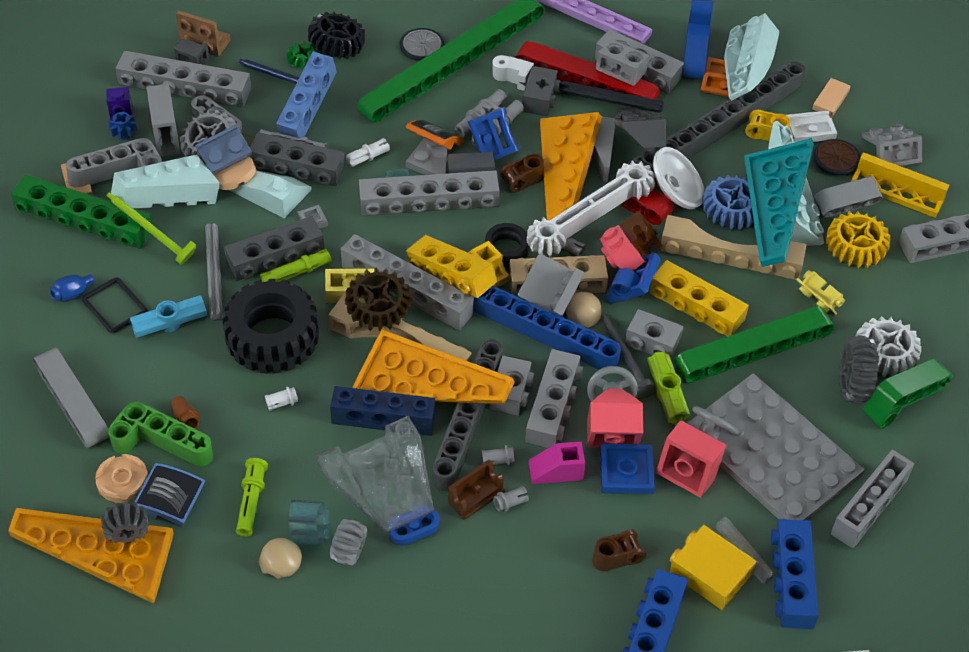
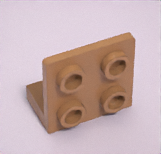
M182 11L176 13L180 41L185 38L201 45L204 42L208 43L209 54L217 57L220 56L231 41L230 34L217 30L216 22Z

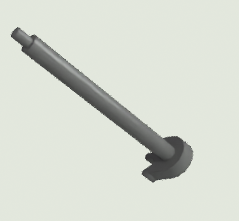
M604 313L602 315L603 322L612 339L620 345V353L636 379L638 386L636 398L649 397L656 390L655 384L651 379L644 378L613 321Z

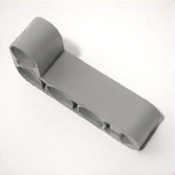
M140 138L69 159L66 163L67 179L70 186L82 187L113 179L116 172L161 163L162 160L153 143L148 139Z

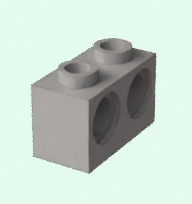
M610 39L598 52L596 70L634 86L647 71L649 55Z

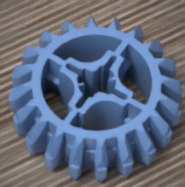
M727 174L725 179L719 176L716 181L712 180L705 189L702 199L707 219H712L713 224L720 223L721 228L728 226L730 231L733 227L741 230L744 226L749 229L751 224H754L746 177L740 179L736 174L734 178H731Z

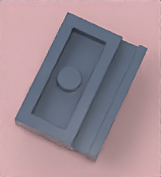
M236 124L195 145L197 152H199L203 162L213 175L252 155L250 147L239 132Z

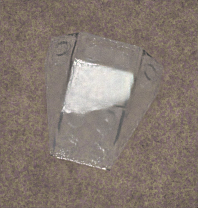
M409 416L386 425L385 436L344 454L338 446L315 456L326 479L386 533L434 512L421 436Z

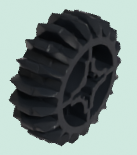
M334 11L332 14L325 12L324 15L318 14L317 17H313L308 27V41L311 42V47L316 48L317 52H323V55L337 57L338 59H341V57L349 59L350 56L355 57L356 54H360L365 44V29L362 28V24L357 23V19H351L350 15L344 16L342 13L336 14Z

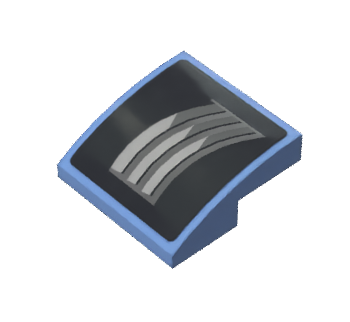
M155 463L135 502H137L138 506L145 508L148 516L156 519L158 515L182 527L206 480L186 471Z

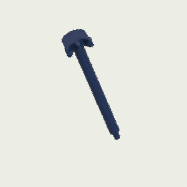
M248 59L239 60V63L245 67L296 84L299 77Z

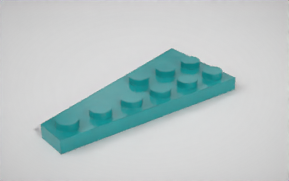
M812 138L744 155L759 259L762 267L786 262L814 145Z

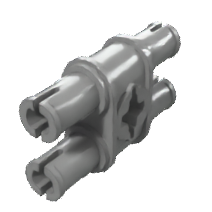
M498 89L489 98L480 100L479 104L472 110L467 111L466 117L455 125V133L460 137H464L471 131L467 121L500 108L499 106L507 98L505 92ZM518 100L513 101L512 104L505 108L507 112L505 116L509 126L512 125L513 119L523 112L524 106ZM495 118L493 122L499 136L502 131L497 118ZM472 137V144L477 148L474 138Z

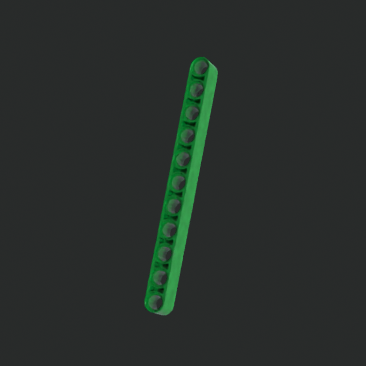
M536 0L514 1L363 96L357 104V110L373 123L383 120L539 20L544 13V6Z

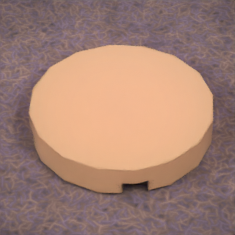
M247 157L214 174V176L220 182L219 189L232 190L239 187L238 184L242 182L244 184L248 183L254 176L256 168L252 158Z
M122 454V456L116 458L112 456L100 464L96 471L95 479L100 495L106 500L122 503L137 498L149 475L144 462L138 457Z

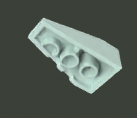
M256 170L248 183L244 184L242 182L238 184L239 187L229 191L285 219L312 189L311 186L293 177Z

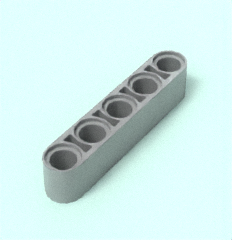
M55 347L34 357L33 362L37 371L84 446L89 448L109 438L107 425L59 350Z

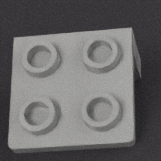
M893 124L887 129L871 128L869 132L862 133V138L876 145L877 158L899 166L922 162V136L911 129L905 128L902 124Z
M538 254L517 296L562 316L585 272L578 268L573 271L542 254Z

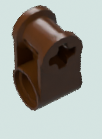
M528 154L519 160L504 165L500 170V177L509 183V188L512 192H520L524 188L543 180L544 159L539 154Z
M626 530L616 535L600 538L596 542L592 563L594 567L600 571H610L627 565H635L644 560L646 552L644 549H641L637 541V532L635 530Z

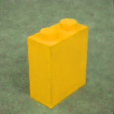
M703 524L697 532L693 530L685 541L686 545L682 549L677 548L669 560L671 562L669 573L687 578V586L720 610H723L752 576L756 560Z

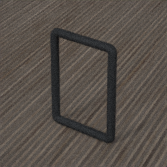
M118 277L109 280L82 296L84 304L111 333L130 324V318L112 328L87 300L117 282L140 307L142 311L136 315L148 312L143 303Z

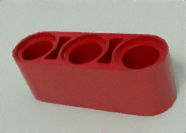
M655 189L649 192L647 197L641 195L638 200L632 196L620 204L634 214L640 211L645 219L653 225H660L667 218V215H670L674 210L673 202Z

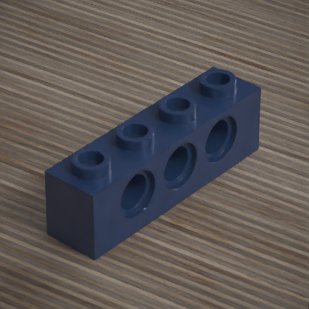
M335 386L330 405L331 424L432 436L435 421V398Z

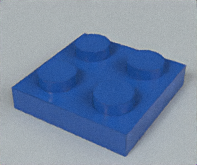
M601 444L602 493L654 494L652 445Z

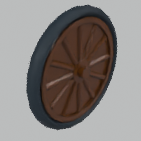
M841 139L824 140L816 146L813 154L816 164L825 172L834 175H846L854 172L858 167L861 157L854 145Z

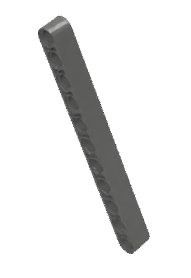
M791 61L764 77L750 92L732 101L731 99L727 100L667 137L666 147L678 150L689 159L749 121V115L753 110L765 111L797 91L802 86L805 66L798 61ZM645 151L627 164L630 165L631 161L639 164L642 161L643 166L650 165L651 171L654 172L653 160L657 151Z

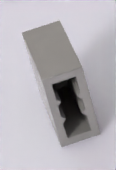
M169 84L148 86L147 94L157 152L160 156L181 154Z

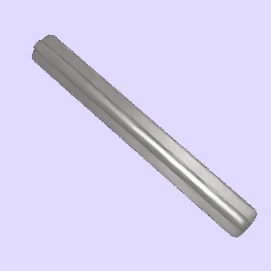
M213 223L205 226L209 314L212 320H221L223 317L219 233L218 225Z

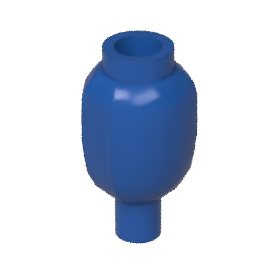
M91 274L83 278L78 275H69L58 279L54 287L50 288V294L54 301L66 302L80 296L85 291L86 286L95 283Z

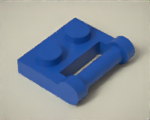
M505 107L467 121L479 153L493 152L494 160L520 150L518 143H515L505 116L507 114ZM495 118L499 122L507 144L505 148L502 147L493 122Z

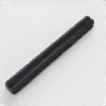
M561 81L559 87L561 93L661 113L664 107V102L661 100L568 81Z

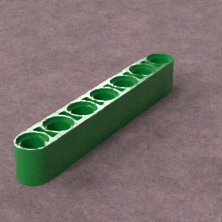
M816 306L681 352L675 358L674 363L685 381L693 383L824 338L832 333L835 325L821 306Z

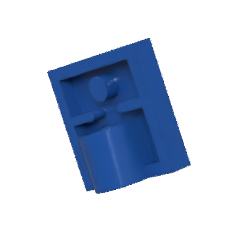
M656 253L643 256L645 262L634 271L628 268H618L605 299L610 304L646 294L651 280L657 272L661 258Z

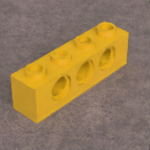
M424 235L406 250L409 259L408 263L452 285L464 294L479 298L497 283L491 262L428 235Z
M668 260L657 270L650 283L649 293L657 299H661L674 306L677 310L694 317L697 321L710 326L718 333L726 336L733 335L746 320L748 304Z

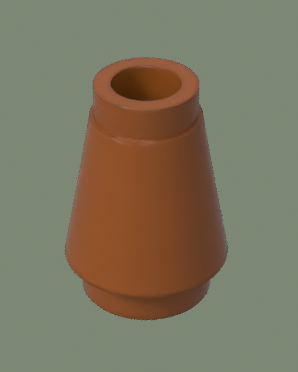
M177 396L173 398L170 405L175 420L197 429L200 425L199 412L184 397Z

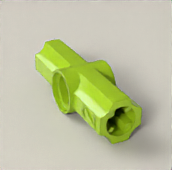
M664 351L656 352L651 357H648V365L657 388L656 397L662 403L668 423L677 425L680 421L684 422L690 417L680 387L681 378L675 373L669 354L664 353Z

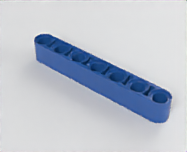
M495 286L489 288L479 298L474 297L473 311L558 351L581 356L580 361L595 368L602 369L608 366L619 365L621 348L616 341Z

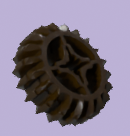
M377 267L373 273L366 269L364 272L365 276L357 274L356 280H351L349 283L350 287L346 289L345 298L347 313L351 315L353 322L359 321L361 328L367 324L370 331L373 327H378V330L381 331L383 326L391 330L392 323L399 326L401 319H406L407 311L411 309L410 301L412 300L408 284H405L403 277L397 278L396 271L388 274L387 268L383 272H379ZM390 291L397 296V302L393 301L392 297L389 296ZM360 297H362L364 299V302L367 303L366 308H364L358 301Z

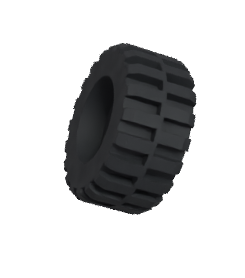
M268 279L266 282L258 280L254 282V285L250 286L247 284L242 287L241 292L237 291L231 297V301L229 300L225 306L222 321L228 351L240 365L245 364L247 369L252 371L257 369L259 373L267 374V371H274V374L281 373L283 369L289 371L295 368V364L301 365L307 360L306 355L310 356L314 352L319 339L316 305L311 300V296L306 291L302 292V288L298 285L293 284L292 286L289 281L281 280V282H277L276 279ZM270 318L283 319L291 323L285 330L274 334H262L251 329L256 323Z

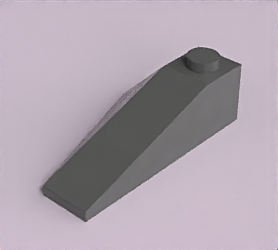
M633 107L616 109L615 124L637 145L645 148V151H657L658 147H666V119L643 109Z

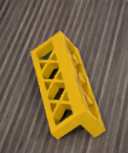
M864 152L860 157L857 170L851 179V182L858 180L860 175L874 177L883 198L936 218L950 186L947 183ZM888 185L892 188V190L886 191L882 189L880 186ZM909 193L914 198L907 199L903 197L902 194ZM930 201L935 203V209L926 206L923 202Z

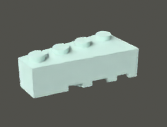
M192 155L116 172L113 177L111 194L118 196L131 208H150L152 204L169 207L174 206V203L186 202L187 205H197V201L216 204L220 182L198 155Z

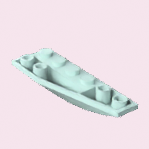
M766 13L759 17L754 16L744 25H738L730 31L724 60L728 94L731 101L756 87L765 77L771 66L780 31Z
M778 121L773 123L769 149L794 143L793 134L789 127L783 126ZM806 178L791 241L804 243L807 246L824 244L822 234L824 230L819 220L820 211L815 204Z

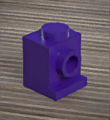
M129 87L106 89V102L111 121H113V115L118 112H126L129 116L133 115Z

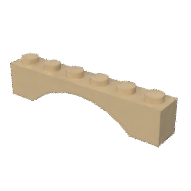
M667 215L661 240L662 251L795 280L800 277L807 246L804 243L790 241L786 262L762 267L757 245L735 244L721 240L699 228L692 220Z
M344 294L328 314L330 330L350 339L360 337L377 338L380 333L378 327H373L370 331L367 324L361 328L359 321L353 322L351 315L347 313V306L345 305L346 295ZM358 300L364 308L367 307V304H364L360 300ZM402 319L399 326L392 323L391 330L383 326L382 330L469 362L472 360V352L466 348L454 345L444 338L432 335L420 327L404 322Z

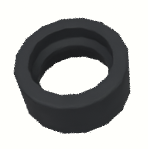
M501 223L493 226L486 233L485 242L489 241L492 245L501 239H512L521 245L520 248L511 252L498 250L503 255L502 262L504 268H509L510 259H526L528 257V235L521 226L514 223Z

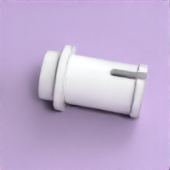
M286 387V390L265 395L269 411L288 404L293 406L295 402H298L294 387Z

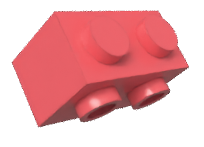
M619 225L609 228L605 231L603 237L600 238L604 245L601 250L614 269L618 266L620 269L628 268L634 271L645 262Z

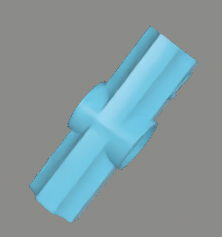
M199 295L177 303L169 300L162 301L155 310L129 318L135 337L138 338L160 330L168 333L174 332L179 329L182 323L207 316L204 301Z

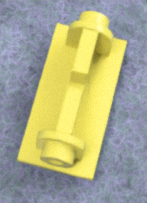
M808 270L803 276V282L798 278L796 279L801 286L799 290L806 297L810 298L813 296L818 300L816 304L821 306L826 313L830 310L837 315L834 308L842 306L845 302L843 294L831 285L823 291L822 288L827 282L815 271L811 272Z

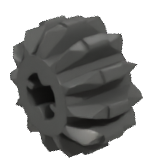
M125 501L124 504L115 503L114 507L106 508L105 514L102 515L101 524L106 539L112 540L113 543L123 542L126 544L129 541L136 542L137 538H144L145 532L148 531L149 521L143 506H138L137 502L128 504Z

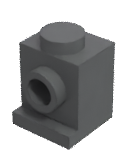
M183 38L174 47L176 60L206 65L210 60L208 43L204 42L201 45Z

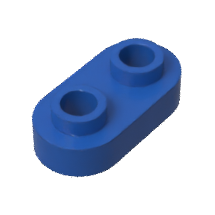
M423 507L394 519L389 525L391 541L403 546L434 534L439 529V514L433 508ZM428 522L430 525L424 526L423 523ZM400 532H405V533H406V535H398V534H399Z

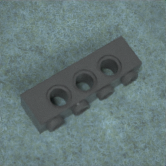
M257 132L250 146L252 155L249 157L252 158L256 169L331 186H337L344 169L343 151Z
M313 216L224 246L226 262L235 280L239 281L301 259V256L305 254L308 256L324 250V237Z

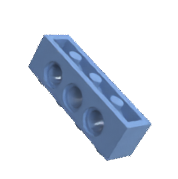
M312 52L276 123L279 133L299 138L305 137L337 73L333 57Z

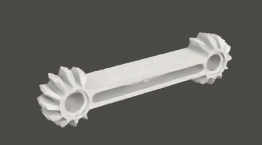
M631 161L630 165L623 163L621 169H618L616 179L550 221L544 217L541 222L534 220L533 225L529 226L527 232V243L532 252L538 251V254H548L549 257H551L552 253L559 254L561 249L565 248L566 239L632 196L638 200L641 195L647 197L649 192L653 191L655 185V174L651 171L650 165L643 166L642 161L639 164Z

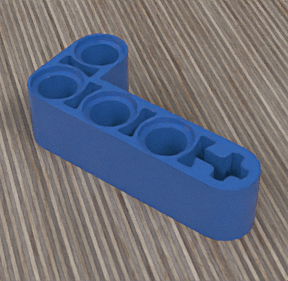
M692 0L682 77L703 80L714 2L712 0Z

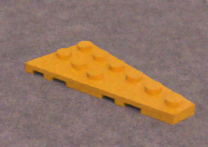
M599 112L540 119L546 215L549 221L580 200L602 120Z
M16 508L8 530L11 537L150 603H155L174 535L173 528L149 525L144 538H137L136 542L129 541L126 544L123 542L113 543L112 540L105 537L101 524L102 519Z

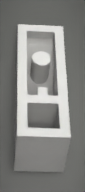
M602 117L591 158L602 181L608 183L616 124L615 118Z

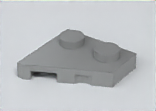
M424 138L406 160V168L423 175L446 174L447 149Z

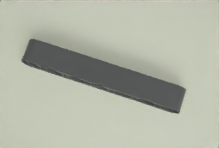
M492 338L483 341L474 364L498 372L503 354L502 343ZM458 402L433 464V484L437 489L448 491V487L457 481L487 403Z

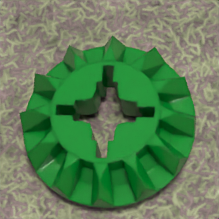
M304 41L303 44L295 43L294 46H290L286 54L287 60L292 66L304 69L312 52L320 54L321 52H317L316 48L311 47V43L306 44Z

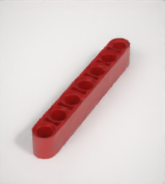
M526 41L515 56L517 59L534 63L535 67L557 70V80H560V82L568 81L651 99H657L660 94L659 88L651 82L640 79L633 86L596 70V63L532 41Z

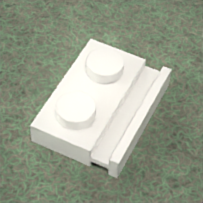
M828 110L786 115L790 119L789 129L793 134L794 142L812 138L813 142L836 139L837 131L832 118L829 117Z

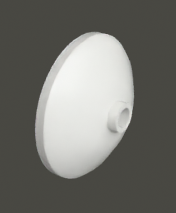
M663 147L657 151L653 160V170L661 191L680 207L686 209L699 207L703 203L702 199L705 191L702 180L693 164L676 149Z

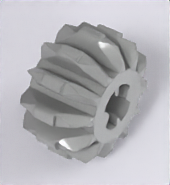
M343 519L340 525H338L332 540L330 558L337 563L353 566L362 552L367 536V527L358 521Z

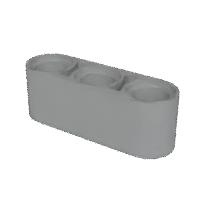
M867 177L823 189L816 193L814 198L822 216L828 218L872 206L880 202L883 196L875 178Z

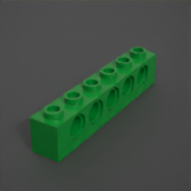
M24 175L11 193L15 209L22 213H29L44 220L48 219L63 226L79 229L84 233H91L101 236L106 240L110 239L122 243L125 246L140 249L150 234L111 201L29 175ZM134 209L152 224L149 213Z

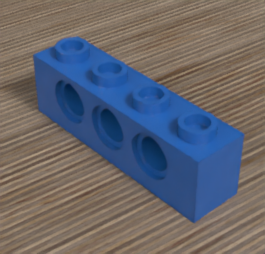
M779 519L776 529L771 531V545L776 547V552L773 553L772 557L773 569H777V576L774 578V592L779 593V600H776L775 614L776 617H780L782 628L814 629L818 619L811 521ZM789 571L795 572L798 575H793ZM790 595L797 596L799 599H794Z
M659 569L656 570L654 578L648 577L644 593L648 594L646 601L640 600L636 616H639L640 619L638 624H632L628 639L632 640L630 648L624 647L623 652L666 651L685 594L687 578ZM656 600H662L666 604H659ZM648 623H654L659 627H650ZM646 646L650 651H643L639 647Z

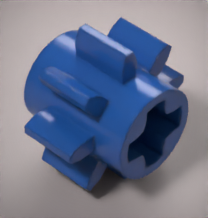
M118 112L113 115V121H108L112 137L117 136L121 140L133 137V131L138 130L134 115L129 116L126 112Z

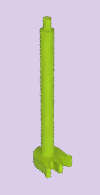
M110 192L106 195L114 205L178 255L175 260L180 265H183L195 253L194 250L197 247L194 242L190 241L182 249L118 196H114Z

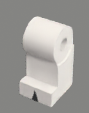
M497 56L492 62L493 77L498 81L517 84V89L524 91L534 63L511 56Z

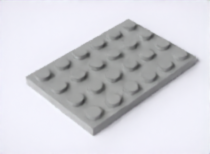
M754 373L705 409L739 428L738 434H732L722 429L717 439L726 444L720 467L778 519L808 521L864 474L865 469ZM697 415L687 424L699 430L705 419Z

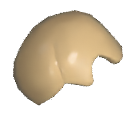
M580 291L574 293L565 310L567 319L585 328L596 325L601 319L599 299L591 292Z
M286 538L270 540L261 551L259 558L261 571L264 574L273 575L276 579L292 576L300 567L302 560L301 550L297 544Z

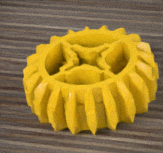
M848 211L846 216L840 214L838 218H834L827 230L826 244H828V251L832 252L833 258L839 257L840 263L845 261L848 262V266L855 264L858 269L862 265L868 268L871 264L877 265L879 260L882 261L885 258L890 247L891 235L888 234V228L884 227L883 221L877 222L876 216L871 218L868 216V212L865 215H861L859 211L855 214Z

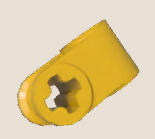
M753 110L749 115L750 123L746 126L745 133L752 139L770 141L773 123L778 121L783 126L790 127V119L784 114Z

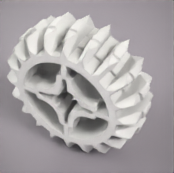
M881 316L878 321L872 318L869 323L865 322L857 331L856 336H866L875 340L879 353L878 372L882 373L883 378L887 374L891 376L899 374L918 363L921 354L920 338L917 337L916 331H910V324L904 326L901 320L898 322L893 321L892 316L888 320Z

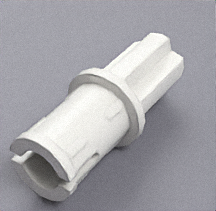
M384 138L370 145L364 144L361 149L347 154L345 157L346 162L353 167L367 160L372 161L374 157L389 152V144H383L387 142Z

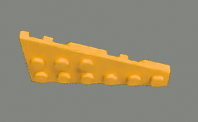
M381 330L352 388L435 398L436 402L504 404L515 381L512 377Z

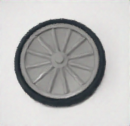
M428 28L412 29L405 33L400 40L402 53L410 59L417 61L422 60L445 45L443 37L438 32Z

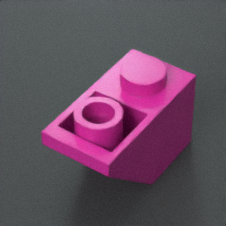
M582 442L557 443L529 459L532 484L583 480L585 458Z

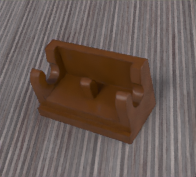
M640 211L619 224L630 242L642 256L652 254L649 251L652 245H656L662 251V244L656 236L658 233Z
M487 460L448 487V503L464 520L493 501V497L497 496L498 492H505L502 474L500 473L496 476L494 464Z

